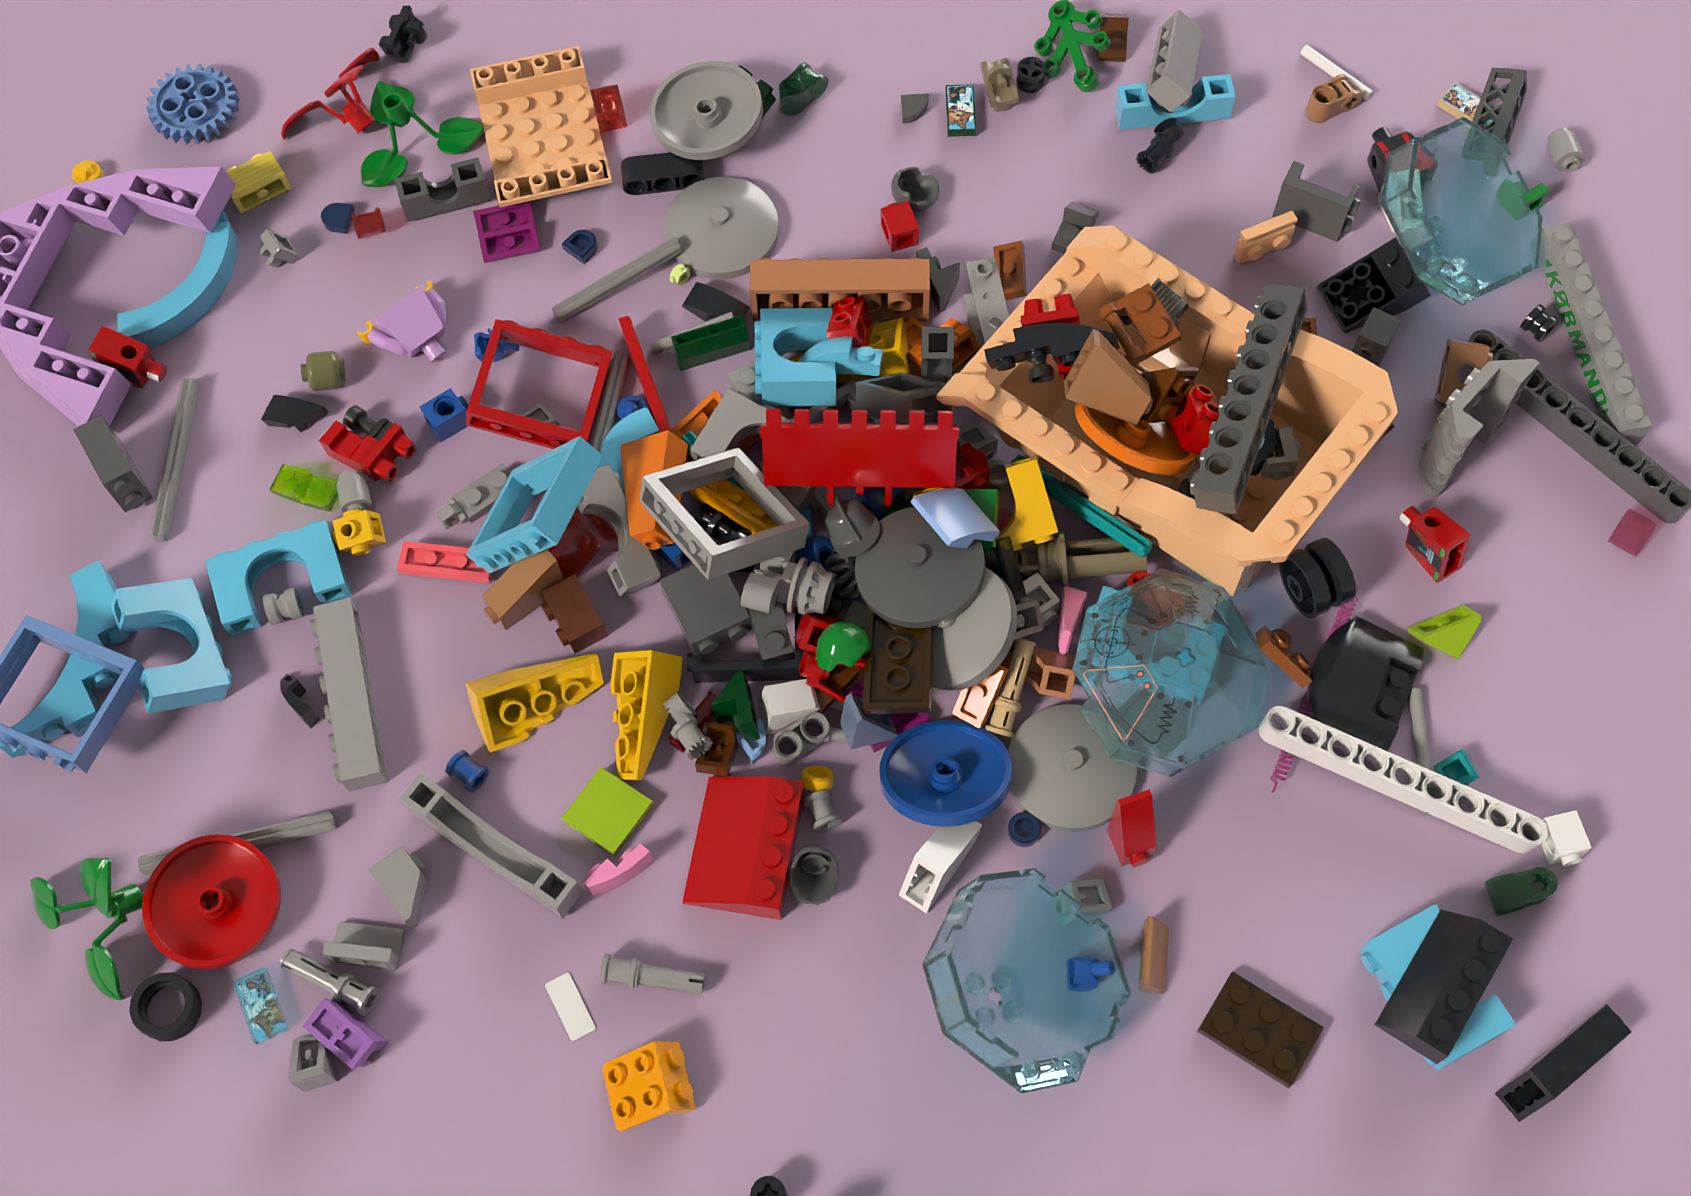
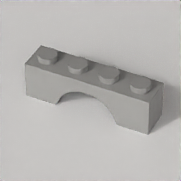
M606 464L596 469L578 507L581 513L597 515L606 520L617 534L619 542L618 554L614 562L607 568V571L619 597L653 585L661 577L660 565L657 558L651 555L649 549L643 547L640 542L630 536L627 504L621 490V479L616 472H613L610 464Z

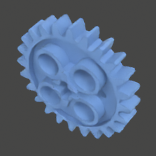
M187 64L186 71L183 72L177 67L175 75L165 73L167 80L158 79L159 88L150 89L153 96L147 97L149 103L146 106V110L149 113L148 118L157 133H162L164 139L171 137L174 143H177L181 138L185 145H188L190 139H194L196 144H199L201 137H205L210 141V134L214 132L220 136L219 128L228 129L227 120H235L236 117L233 112L239 111L237 102H240L234 83L228 75L224 76L221 69L214 71L212 65H209L204 70L202 65L198 64L196 69L192 70L191 66Z

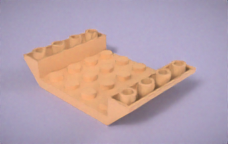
M579 46L470 69L494 174V185L499 207L613 183Z

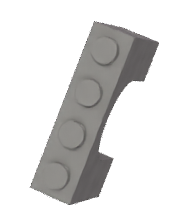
M727 389L690 449L693 461L736 449L745 439L754 435H760V425L766 423V409L775 408L769 405L761 406L753 402V399L742 391L736 393ZM781 416L782 422H795L793 418L788 420ZM775 486L787 497L801 515L818 486Z

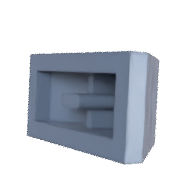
M852 693L845 697L840 725L851 749L892 740L898 736L889 714H864L863 698Z

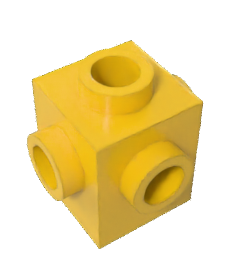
M354 509L344 512L342 518L332 520L334 526L333 539L340 551L352 553V556H361L370 553V548L387 543L379 513Z

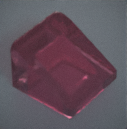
M1628 509L1621 517L1608 542L1636 557L1657 524L1634 510Z

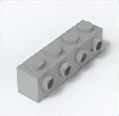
M1180 10L1176 11L1159 27L1146 93L1159 106H1163L1169 112L1175 110L1179 105L1184 106L1192 97L1193 82L1196 78V65L1199 61L1198 54L1202 45L1203 29Z

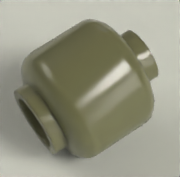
M334 351L309 353L306 357V364H300L302 381L309 382V386L313 391L336 390L340 388L341 381H346L343 357L338 358L337 353Z

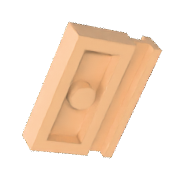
M1289 211L1240 231L1242 238L1238 239L1233 255L1237 262L1241 264L1249 260L1255 261L1268 252L1286 248L1290 244L1295 230L1293 223L1298 221L1294 212Z

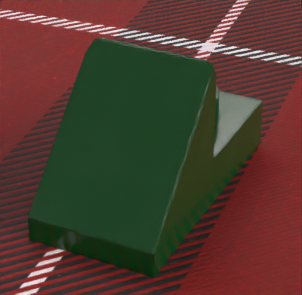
M743 670L735 673L713 701L711 709L718 723L734 720L737 731L743 730L747 741L751 742L760 739L751 688Z

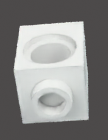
M1577 810L1544 818L1543 821L1548 828V837L1541 845L1549 865L1562 862V865L1566 867L1583 861L1582 856L1592 847Z

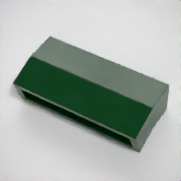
M742 315L671 336L680 371L751 350L747 326Z

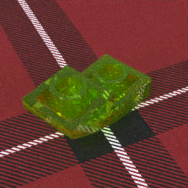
M282 464L269 490L291 501L331 512L338 498L336 488L338 480L315 476L308 469Z

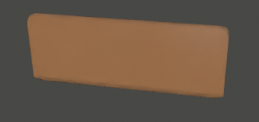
M1151 916L1146 918L1142 929L1139 989L1142 992L1163 994L1166 987L1169 929L1165 924Z

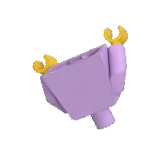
M430 280L426 281L427 289L423 290L421 286H416L414 291L375 318V327L370 321H367L365 325L369 330L364 333L358 330L357 334L365 344H374L383 350L397 355L406 354L412 358L423 351L433 363L446 353L437 341L444 334V326L447 322L445 302L434 290L432 282Z

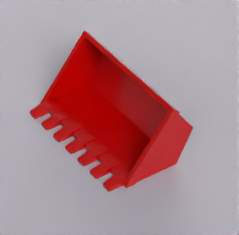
M766 409V423L760 425L764 486H827V505H834L835 486L856 487V495H864V487H885V506H891L892 487L955 488L959 427L953 424L952 411H939L937 424H924V411H909V425H901L895 423L896 411L882 410L880 412V423H867L866 410H852V423H838V410H823V423H810V411L808 409L794 410L795 422H782L780 409Z

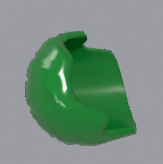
M836 622L825 628L818 638L815 659L818 666L826 671H832L837 664H845L847 667H852L863 655L870 651L871 643L866 632L858 625L851 622Z

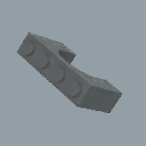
M921 327V377L948 383L952 378L954 327ZM938 418L926 421L924 424H937Z

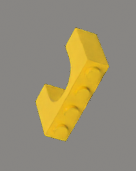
M1032 456L1006 464L1005 468L1014 495L1015 508L1011 520L1000 530L996 539L1009 536L1014 551L1021 549V543L1034 540L1035 544H1039L1053 539L1052 534L1058 533V529L1036 457ZM927 488L913 493V498L926 492L945 488Z

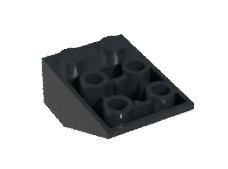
M1396 237L1317 285L1345 333L1363 327L1373 307L1394 316L1405 312L1431 296Z

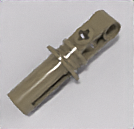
M1064 530L1058 533L1057 541L1039 544L1021 543L1022 548L1014 551L1023 581L1038 572L1046 584L1049 580L1057 579L1060 580L1064 587L1068 586L1069 578L1128 574L1137 571L1147 572V555L1145 557L1138 556L1112 537L1065 541Z

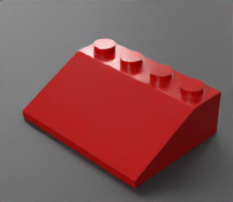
M772 776L709 777L682 903L781 920L789 881V868L793 860L803 799L805 797L804 782Z

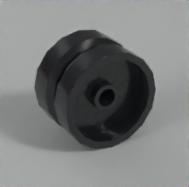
M1326 537L1307 544L1304 550H1293L1285 562H1279V572L1287 595L1298 611L1309 619L1328 612L1331 606L1339 607L1352 601L1356 595V584L1347 559L1340 548Z

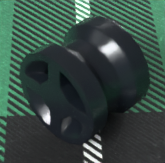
M1026 57L1019 62L1016 78L1018 88L1026 93H1035L1042 89L1045 74V64L1042 60L1036 57Z
M1539 304L1523 320L1520 328L1524 331H1530L1534 334V339L1541 342L1555 328L1560 319L1556 315L1550 316L1546 312V308Z
M764 1176L754 1182L750 1196H787V1193L779 1179L774 1176Z

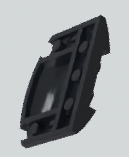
M1354 615L1328 637L1315 659L1310 673L1313 681L1308 684L1307 702H1311L1314 717L1310 718L1388 752L1400 728L1398 723L1416 674L1421 670L1424 648Z

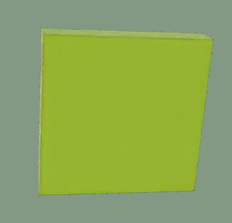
M600 766L561 819L565 824L615 857L653 807L654 803Z

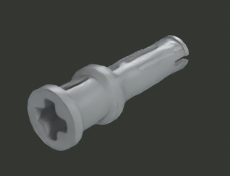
M293 948L286 950L281 957L280 967L294 973L300 978L331 993L334 1001L338 1003L345 1002L356 1008L357 1013L362 1016L367 1015L378 1000L379 989L377 987H367L356 981L355 976L350 973L340 974Z
M605 953L602 960L599 982L601 984H606L607 981L627 984L628 988L632 989L634 987L638 988L640 984L702 995L705 973L644 965L639 958H633L630 961L612 958L611 954Z

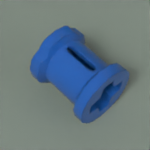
M460 750L447 763L445 773L449 776H456L466 784V790L474 792L487 779L489 769L485 766H478L468 758L469 754L465 750Z

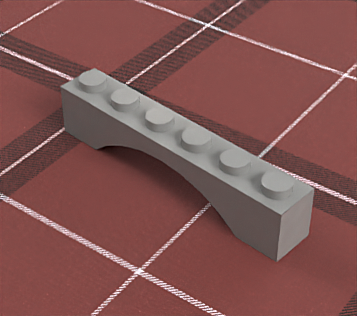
M420 773L401 796L400 801L411 814L563 919L582 895L583 891L575 879L550 862L534 855L504 836Z

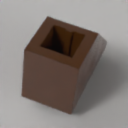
M1174 367L1140 373L1149 382L1150 394L1153 397L1150 411L1147 415H1142V417L1148 423L1170 422L1177 414L1178 407L1183 398L1192 389L1194 380L1200 370L1197 367Z

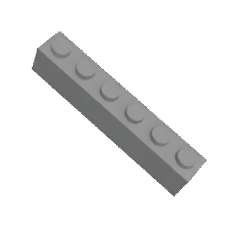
M351 598L314 606L315 618L310 620L313 635L315 638L318 637L319 647H315V655L319 666L323 667L324 675L319 676V681L323 694H327L328 704L324 705V712L327 722L329 724L332 723L333 733L329 734V743L332 752L337 755L338 763L333 764L335 778L338 783L342 782L349 792L387 783L359 611Z

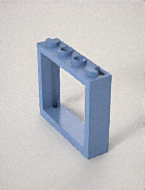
M26 615L0 655V704L40 641L118 673L120 677L73 754L1 723L0 742L14 749L21 745L27 748L26 753L42 761L46 757L54 759L55 762L53 764L67 772L72 773L75 768L87 774L136 693L142 672L145 669L135 659Z

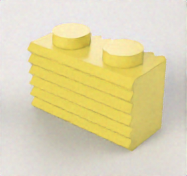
M271 151L264 154H256L250 161L226 170V173L236 184L230 198L241 214L291 189L283 170Z

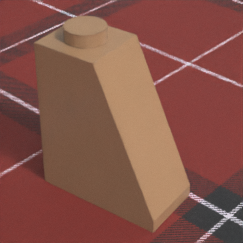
M1092 329L1064 381L1065 398L1137 425L1141 416L1148 414L1153 403L1149 382L1099 331Z
M545 549L513 563L482 595L487 606L483 611L493 624L499 622L506 631L544 604L545 600L541 592L564 580L557 560Z

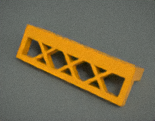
M727 479L688 491L691 493V497L727 515L729 519L748 530L752 535L777 527L774 521L746 491Z

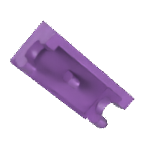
M324 998L302 1026L353 1070L356 1067L369 1065L372 1062L368 1058L370 1054L375 1050H382L388 1043L385 1038L345 1004L338 1003L333 999Z

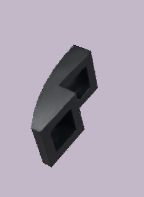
M700 282L695 283L682 304L683 308L705 322L709 318L714 319L731 311L734 317L742 315L744 319L750 309L748 305L731 295Z

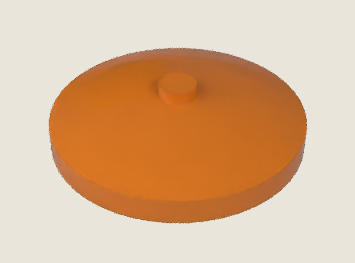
M1077 402L1075 404V416L1084 432L1103 450L1133 467L1160 475H1176L1185 472L1196 457L1195 453L1181 449L1170 422L1148 423L1141 416L1137 425H1134Z

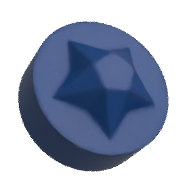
M634 395L622 398L616 407L619 421L629 414L646 407L644 400Z

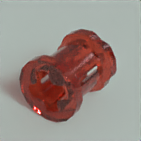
M380 207L375 208L373 212L361 215L351 214L358 239L363 238L364 234L376 231L387 232Z

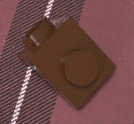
M704 722L702 727L703 735L709 737L713 744L709 748L710 750L705 751L704 755L701 752V757H697L695 762L696 771L728 777L738 749L735 727L725 723Z

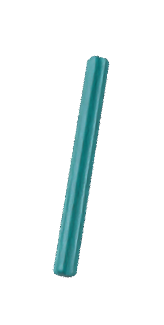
M1018 455L1015 459L1011 461V463L1026 458L1022 455ZM1040 468L1045 489L1049 496L1138 556L1145 557L1151 552L1152 542Z

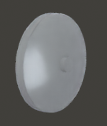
M706 61L683 67L666 78L654 93L650 104L649 116L654 134L665 149L683 158L708 160L730 154L750 140L760 125L763 115V102L757 83L745 70L726 62Z
M733 177L708 178L688 186L674 198L664 218V235L666 241L672 237L678 239L683 251L673 258L678 264H683L685 268L689 267L691 273L709 279L736 278L750 272V260H760L771 255L779 235L778 215L772 200L756 185Z
M987 568L983 585L970 606L955 618L933 626L932 687L940 690H960L979 683L1001 664L1013 643L1017 628V607L1014 596L1004 580Z
M1076 704L1048 707L1033 714L1024 721L1015 732L1008 748L1012 762L1010 792L1019 807L1024 812L1031 813L1038 818L1043 826L1058 831L1082 832L1108 823L1111 820L1117 800L1132 794L1137 778L1136 754L1133 746L1130 747L1128 745L1129 737L1127 739L1120 738V736L1126 738L1127 734L1112 718H1110V721L1106 714L1096 709Z

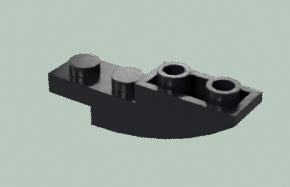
M1045 323L1014 328V342L984 349L987 363L991 369L997 368L998 371H1006L1016 366L1015 363L1026 360L1030 363L1043 361L1049 354H1052L1057 365L1062 364L1064 367L1073 366L1092 329L1099 331L1116 349H1120L1114 333L1099 328L1070 323Z

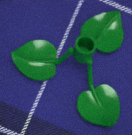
M378 81L372 95L370 112L375 122L388 124L392 151L390 152L387 149L376 150L364 159L361 166V183L367 187H383L394 183V179L403 176L407 169L408 161L405 156L397 155L398 144L395 126L403 127L407 125L410 117L416 120L434 138H439L437 146L446 154H459L469 149L480 137L484 127L475 120L456 117L443 121L439 126V132H436L415 113L413 109L415 98L411 91L403 87Z
M88 858L80 862L79 869L82 885L85 892L92 897V900L65 906L57 904L56 892L50 883L40 877L30 879L36 912L41 922L49 929L54 930L60 926L59 913L94 905L107 918L113 917L116 919L92 942V948L85 951V960L92 982L103 994L115 1000L126 999L120 990L114 960L108 950L101 946V943L120 924L128 921L127 914L142 908L143 896L140 889L135 884H130L111 892L112 858Z

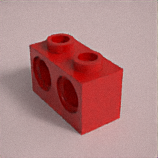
M849 296L836 301L826 331L828 339L853 337V347L868 346L873 323L865 297L854 298Z
M1201 384L1193 385L1192 389L1180 403L1177 414L1170 420L1181 449L1201 455L1204 447H1208L1210 442V426L1213 421L1217 422L1219 417V406L1212 390Z

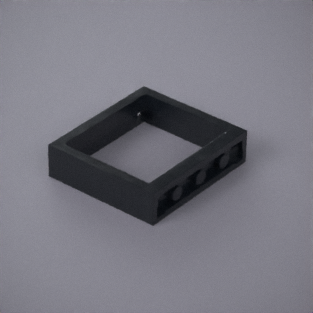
M796 551V559H795V563H796V564H798V553H797V551ZM757 564L734 572H753ZM798 607L794 612L795 633L802 617V614L798 613ZM795 640V659L703 662L702 653L696 656L693 653H687V671L693 672L695 683L729 682L735 673L743 670L747 681L807 679V677L799 675V666L802 656L807 650L799 648Z

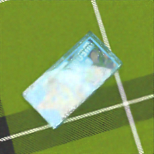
M261 967L232 981L255 1044L258 1045L290 1030L266 967Z

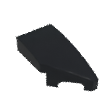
M273 395L261 420L268 426L285 428L295 426L302 432L307 428L306 425L316 416L323 418L329 411L324 406L309 401Z
M286 674L280 680L281 693L302 721L312 728L319 721V717L310 706L300 699L306 692V689L296 678Z

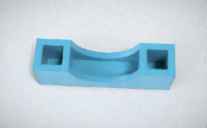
M1227 74L1202 77L1192 87L1193 94L1188 103L1184 106L1179 105L1172 112H1169L1163 106H1159L1146 93V83L1118 86L1114 108L1119 130L1157 126L1162 121L1173 117L1178 120L1179 124L1230 119L1236 96L1231 75Z

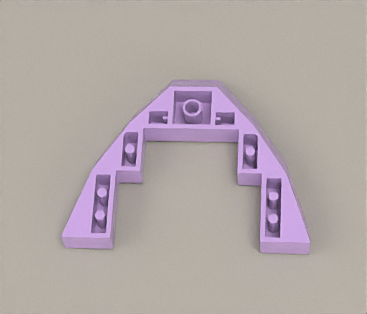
M222 166L133 169L65 186L0 212V349L18 377L78 427L100 415L111 425L132 384L115 368L62 352L71 334L53 318L28 311L74 224L77 221L125 236L136 213L140 212L211 233L236 186Z

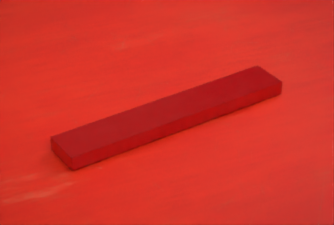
M629 316L618 318L622 336L659 433L667 430L672 432L632 320Z

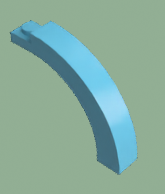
M225 210L222 211L212 232H206L202 253L185 280L169 294L154 303L136 310L118 313L119 333L152 348L185 332L210 311L230 281L238 252V237L229 222Z

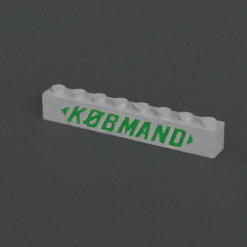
M1572 223L1543 227L1532 248L1597 416L1632 444H1638L1650 430L1652 423Z

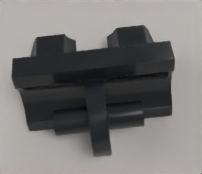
M410 5L403 6L399 15L391 16L389 28L392 31L389 36H382L379 42V46L384 53L395 55L400 63L408 61L415 43L422 44L427 38V33L423 29L424 24L414 16Z
M706 503L703 504L694 518L718 546L750 536L748 530Z

